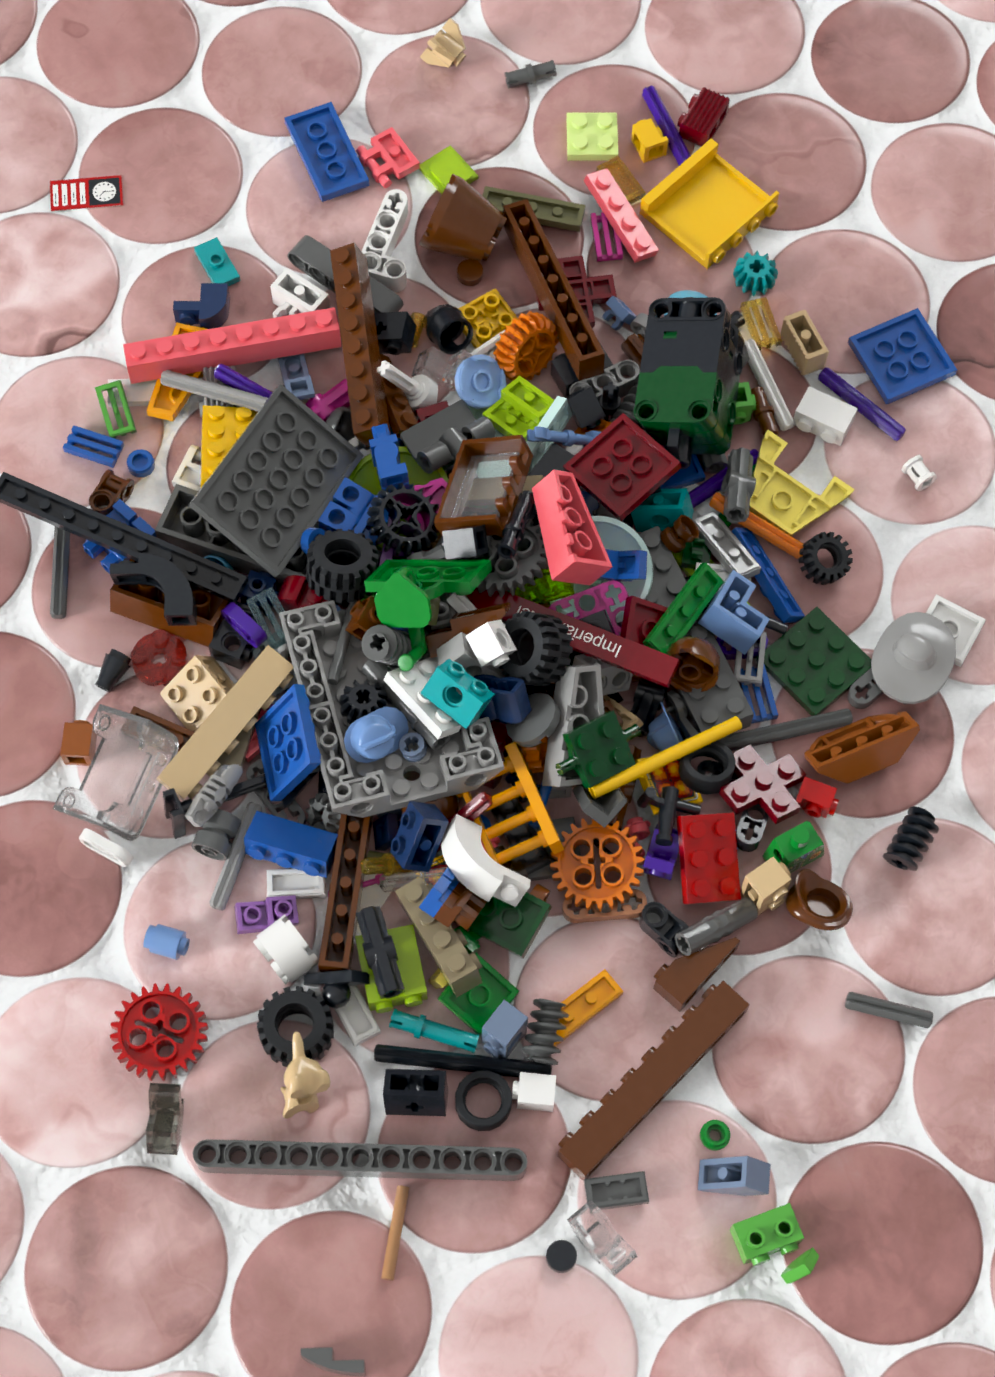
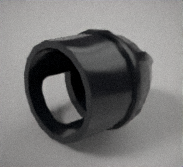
M445 304L434 307L427 312L425 328L431 342L436 344L446 354L460 353L467 348L473 337V327L458 308ZM466 325L468 329L467 337L462 344L456 345L454 341L462 334Z

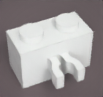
M288 268L270 286L272 301L278 306L273 312V318L281 317L288 313L293 315L330 308L328 293Z

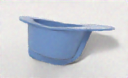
M661 702L664 711L649 724L647 740L655 749L663 751L685 739L677 723L666 712Z
M383 707L357 719L346 730L344 737L345 750L357 762L369 763L384 758L399 749V741L405 734H408L409 727L406 717L397 708Z

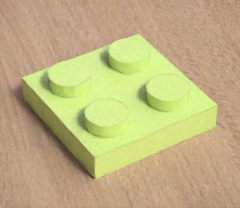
M617 112L566 114L567 161H618Z

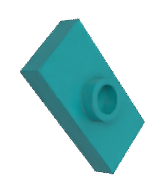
M217 237L194 247L195 254L212 283H228V286H231L241 281L237 270Z

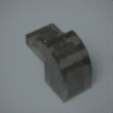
M150 1083L148 1091L150 1115L146 1128L147 1153L178 1155L184 1115V1098H181V1085Z

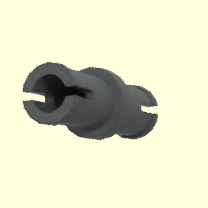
M550 60L549 62L533 66L527 64L525 68L504 72V76L506 77L505 81L509 89L526 83L532 85L537 80L555 77L557 72L555 71L554 61Z

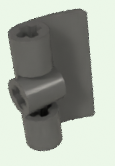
M461 399L403 431L400 437L418 465L426 473L431 474L450 462L456 461V454L459 452L463 440L495 437L496 432L492 422L487 417L483 416L476 420L465 401Z

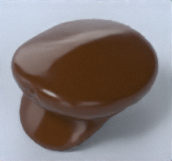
M803 869L797 874L795 884L790 888L786 897L787 910L794 918L820 930H838L848 924L852 916L853 904L849 895L841 887L821 878L810 869Z

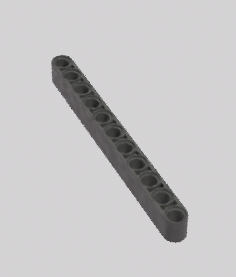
M206 1139L198 1142L193 1150V1159L200 1170L207 1173L517 1181L523 1178L527 1169V1156L518 1148ZM214 1150L216 1156L213 1161L209 1163L200 1161L201 1154L204 1151ZM239 1150L246 1152V1159L242 1163L236 1164L231 1162V1156L234 1152ZM269 1151L275 1152L277 1159L274 1163L267 1165L261 1162L264 1153ZM303 1152L308 1155V1159L302 1165H295L291 1162L294 1154ZM328 1153H334L339 1157L337 1163L333 1166H326L322 1163L323 1157ZM358 1154H365L369 1157V1162L363 1167H357L352 1163L353 1158ZM388 1155H396L400 1159L399 1164L393 1168L386 1167L383 1164V1160ZM421 1155L430 1159V1164L423 1169L417 1168L413 1164L415 1158ZM451 1156L457 1157L461 1161L460 1166L453 1170L448 1169L444 1165L446 1158ZM480 1157H486L491 1161V1166L487 1170H479L474 1165V1162ZM510 1158H517L522 1163V1167L517 1171H510L506 1168L505 1162Z

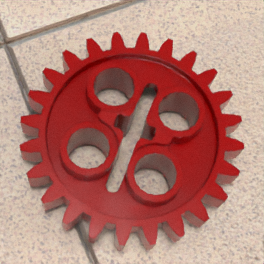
M154 983L153 990L149 993L143 986L141 996L138 997L135 993H130L133 1000L131 1003L122 1000L121 1003L125 1008L124 1012H114L120 1021L111 1022L112 1029L118 1031L110 1035L112 1041L118 1042L112 1049L115 1053L122 1052L117 1059L120 1063L128 1061L126 1065L128 1072L137 1067L136 1075L138 1078H141L145 1072H147L150 1081H153L156 1074H159L162 1081H165L167 1072H171L173 1077L177 1078L178 1068L188 1072L186 1065L188 1061L195 1064L198 1063L194 1055L195 1052L204 1053V1049L199 1045V1042L208 1041L207 1036L201 1033L209 1029L207 1023L200 1022L206 1018L205 1012H197L201 1007L199 1001L190 1004L193 998L190 992L181 997L182 989L179 986L173 993L168 983H166L163 991H160L157 984ZM153 1007L160 1009L159 1014L155 1018L145 1017L148 1009ZM177 1019L187 1020L186 1026L181 1030L172 1028L174 1021ZM141 1021L157 1031H160L163 1027L167 1035L183 1039L184 1041L183 1043L175 1042L172 1038L162 1033H159L156 1037L152 1029L135 1025V1022ZM139 1034L147 1036L146 1041L142 1045L136 1046L132 1044L135 1036ZM167 1045L174 1047L173 1053L170 1056H159V1051L162 1047Z

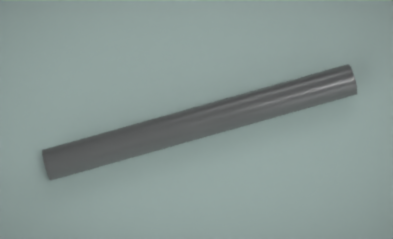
M357 598L354 599V602L349 603L327 678V682L330 685H337L352 635L345 629L352 618L350 611L355 603L359 601Z

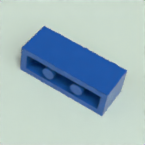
M256 811L244 837L245 854L257 860L264 859L277 863L284 868L298 869L311 876L327 878L334 863L338 834Z

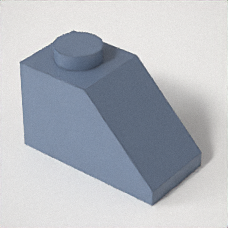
M750 1156L700 1160L698 1190L739 1196L768 1195L771 1164Z

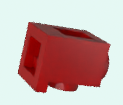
M806 776L796 798L797 803L801 806L800 809H803L806 814L817 818H826L827 814L833 816L839 802L838 799L834 798L837 788Z

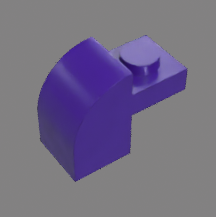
M656 824L643 865L644 873L671 880L679 855L678 829H672L673 843L671 846H660L655 843L656 835L659 834V824Z

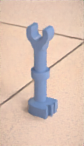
M534 427V430H527V441L559 442L563 446L570 447L576 444L583 445L584 448L602 431L592 430L583 435L575 434L573 430L559 432L551 431L545 427Z

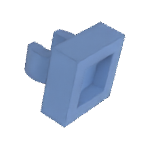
M612 296L606 302L611 309L607 310L602 316L606 321H609L613 316L616 317L615 323L611 326L616 331L622 328L624 322L630 325L637 317L622 300L615 296Z

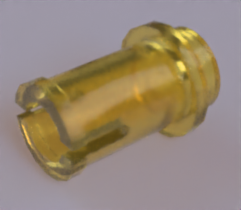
M413 312L410 316L417 325L412 348H417L423 328H425L426 317L419 312Z

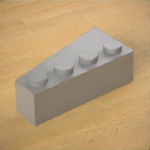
M601 665L566 666V673L564 676L559 675L560 680L555 683L553 700L560 708L561 714L559 724L554 733L548 738L542 786L563 787L583 784L579 774L574 769L560 775L557 772L559 769H556L555 765L569 758L568 747L562 734L604 714Z

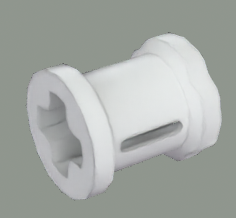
M916 455L909 459L901 469L904 474H908L914 481L917 491L926 489L937 478V475L934 472H930L924 465L921 455Z

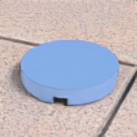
M485 354L473 355L463 360L458 366L454 378L455 389L460 399H463L468 406L476 409L491 407L501 398V390L506 387V376L503 369L499 368L498 362L494 358Z

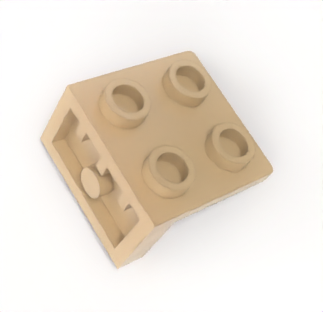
M195 655L160 692V695L185 728L195 732L235 684L214 657Z

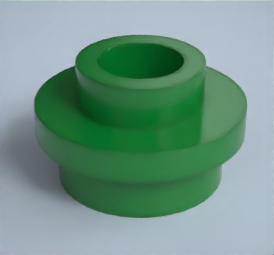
M710 1120L701 1128V1142L709 1150H721L730 1141V1130L720 1120ZM717 1131L720 1134V1139L717 1141L712 1140L709 1133Z

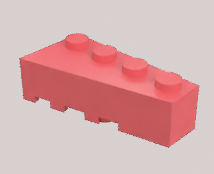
M554 469L532 488L551 579L553 581L590 586L613 566L573 473Z

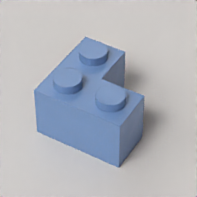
M733 570L712 598L698 624L745 655L761 636L770 618L747 604L756 585Z

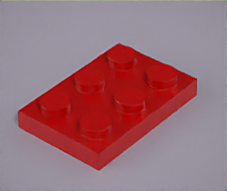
M734 812L677 816L683 904L740 900Z

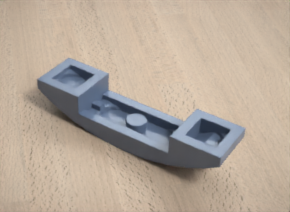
M304 354L278 358L284 387L299 400L314 398L315 392Z

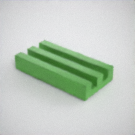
M121 380L95 387L109 437L116 438L120 435L122 437L127 433L137 432ZM116 387L129 425L127 427L123 425L113 388ZM106 390L119 428L117 430L113 429L102 393Z

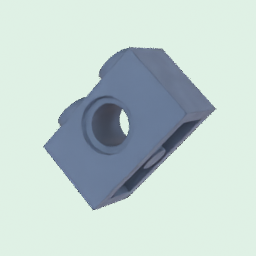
M503 1000L482 1027L483 1049L493 1057L507 1058L527 1033L528 1017L506 1000Z

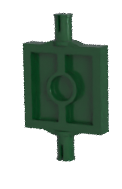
M608 711L562 734L568 747L569 758L555 765L556 769H559L557 772L563 775L574 769L579 774L584 788H591L635 765L636 763L628 741L641 735V730L636 731L640 729L639 726L634 724L623 730L615 712Z

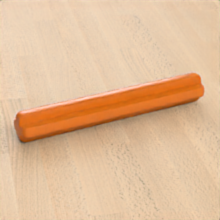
M716 492L709 502L710 507L724 514L725 496ZM749 511L747 520L745 522H738L796 559L803 556L799 554L800 549L803 548L802 542Z

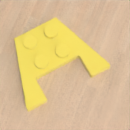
M767 430L761 442L752 476L756 478V486L750 498L749 511L788 535L793 536L847 499L855 489L834 476L821 495L811 491L775 466L774 462L788 443L770 430Z

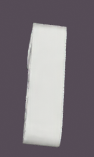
M393 189L386 193L362 249V253L367 258L368 268H374L368 269L369 275L395 293L404 290L407 284L404 262L391 257L408 217V198L405 192L399 189Z

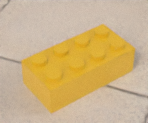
M203 405L200 489L255 417L257 411L245 407Z

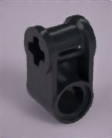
M650 902L645 905L639 918L640 928L664 952L675 958L679 954V949L676 941L672 940L678 932L689 926L678 919L660 902ZM655 913L660 917L661 922L651 923L646 915Z

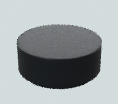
M566 1240L553 1242L546 1252L548 1266L557 1273L570 1271L577 1260L575 1247Z

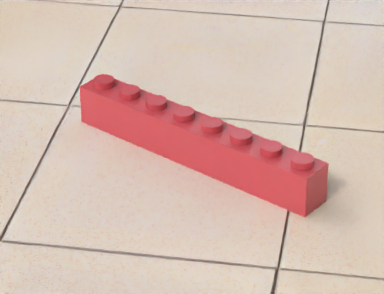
M333 307L123 344L130 381L131 384L160 379L162 372L166 370L185 375L203 371L205 367L214 368L219 364L231 367L232 365L236 366L341 347V336L336 310Z

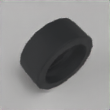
M717 740L682 757L678 771L683 783L691 790L706 795L717 794L720 792L721 787L731 782L736 761L733 752L727 745ZM696 757H710L720 763L723 767V773L717 776L702 775L695 771L690 762Z
M489 1070L475 1071L467 1075L459 1083L455 1093L456 1112L460 1120L467 1127L474 1130L491 1131L500 1127L508 1118L512 1108V1092L507 1081L499 1074ZM487 1083L499 1091L501 1106L495 1115L489 1118H479L469 1112L466 1106V1096L473 1086Z

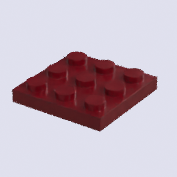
M623 413L571 458L563 468L564 471L573 473L576 482L582 488L589 492L592 497L618 520L622 521L681 468V463Z

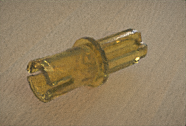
M385 853L382 857L366 858L360 862L361 872L365 875L383 874L385 876H392L394 873L413 872V870L403 869L390 853Z

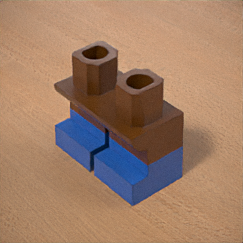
M447 867L419 908L448 928L455 921L461 927L468 930L487 901L465 887Z

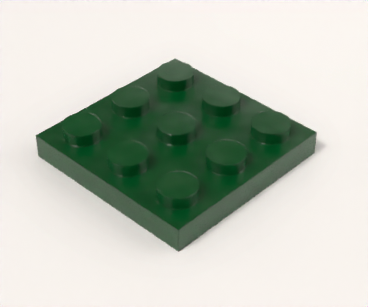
M815 607L789 629L785 635H782L765 650L764 656L766 671L811 716L821 714L847 692L852 684L871 668L872 661L818 607Z

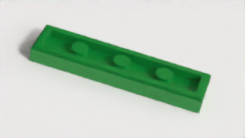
M706 562L699 565L642 642L645 646L666 654L673 643L684 638L719 590L724 581Z

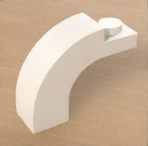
M456 814L445 830L441 842L443 857L449 869L465 887L480 898L489 902L493 896L516 907L529 889L531 880L494 861L482 846V826Z

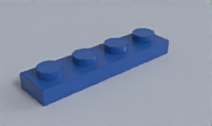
M735 527L731 532L761 566L760 574L754 577L760 585L761 593L773 605L776 617L783 621V623H798L805 615L755 535L747 528Z

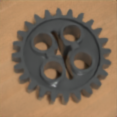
M531 519L526 524L524 540L519 543L516 554L511 559H505L498 554V546L502 541V537L498 535L487 536L489 553L461 558L462 560H491L492 571L477 586L479 593L487 589L489 596L498 591L500 597H503L505 591L509 590L510 594L514 596L516 588H520V590L525 592V584L529 583L535 586L534 577H544L541 569H549L542 533L540 525L534 526Z

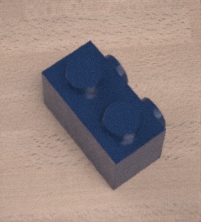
M409 801L406 811L402 814L397 835L392 840L391 854L405 870L429 872L449 821L435 804Z

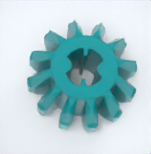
M758 250L753 256L746 252L744 258L737 260L733 271V276L736 278V287H742L743 294L748 290L752 291L753 297L757 294V291L765 295L767 289L774 287L778 276L775 260H769L768 253L760 256Z

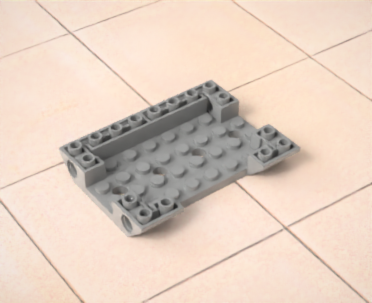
M444 593L439 596L441 599L437 625H426L424 627L425 636L431 630L451 626L450 619L456 612L446 601L450 597V593ZM334 600L279 613L297 683L305 686L306 695L309 698L311 719L315 725V738L321 753L320 768L332 812L364 818L407 807L409 801L424 803L476 790L504 770V764L489 717L478 719L467 729L461 726L460 731L452 734L448 743L439 750H433L426 743L427 753L423 759L417 762L405 760L400 749L384 758L369 763L357 762L351 758L344 745L345 733L350 725L347 722V717H342L340 713L341 705L339 704L340 695H344L345 686L353 687L354 680H357L359 684H364V681L368 679L362 672L363 665L369 660L362 651V641L351 635L338 684L330 685L327 682L347 609L337 611ZM428 646L427 652L419 661L430 658ZM387 664V666H388L391 670H395V669H398V668H399V667H396V666H392V665ZM387 698L388 706L395 708ZM407 720L409 727L408 733H417L413 731L412 724ZM413 743L408 745L409 752H411V749L413 751L418 749L417 743H415V746H413ZM409 771H416L420 774V777L415 781H409L404 778V775Z

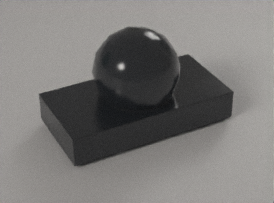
M356 970L316 972L304 975V985L323 988L322 998L325 1000V1004L335 1009L344 1007L349 1002L351 997L349 986L368 985L370 981V974L368 972Z

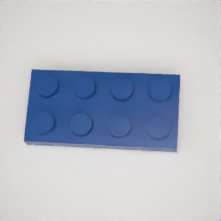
M332 102L284 118L285 125L322 202L369 186V178Z

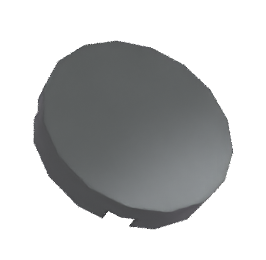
M534 693L528 695L532 709L530 713L520 723L510 724L507 722V734L517 745L526 748L537 746L542 743L541 739L545 736L549 738L554 733L559 724L561 712L557 703L548 694Z

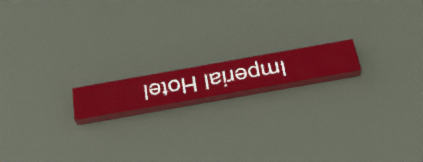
M476 587L471 594L465 595L477 609L510 602V610L500 619L503 623L508 618L512 619L513 614L521 613L522 611L547 614L560 618L562 624H565L569 629L567 634L571 635L572 641L570 646L573 647L574 651L667 688L680 663L678 658L517 595L512 596L507 591H505L503 597H500L498 591L489 596L487 589L479 593Z

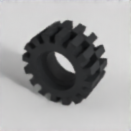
M821 532L802 545L803 548L800 549L799 554L803 556L798 558L799 563H804V566L800 569L802 572L808 571V574L805 576L807 579L814 577L813 583L815 584L821 582V585L831 584L844 577L851 569L848 565L853 563V558H848V556L852 554V550H846L845 547L849 545L847 541L840 542L843 538L842 536L837 535L834 537V532L827 534L826 532ZM820 549H826L831 553L834 560L831 568H825L819 562L817 553Z

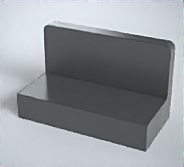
M578 784L572 789L582 811L604 828L627 803V799L620 787L596 799L590 795L589 789L584 788L583 784Z

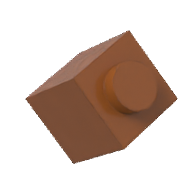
M84 720L64 723L60 755L65 765L93 766L97 732L93 724Z

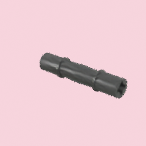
M371 659L367 660L362 667V672L373 684L378 682L381 686L380 690L386 691L388 700L395 708L403 712L406 719L412 724L413 731L420 734L433 750H439L445 746L450 740L451 735L437 739L384 681L387 672L392 671L387 664Z

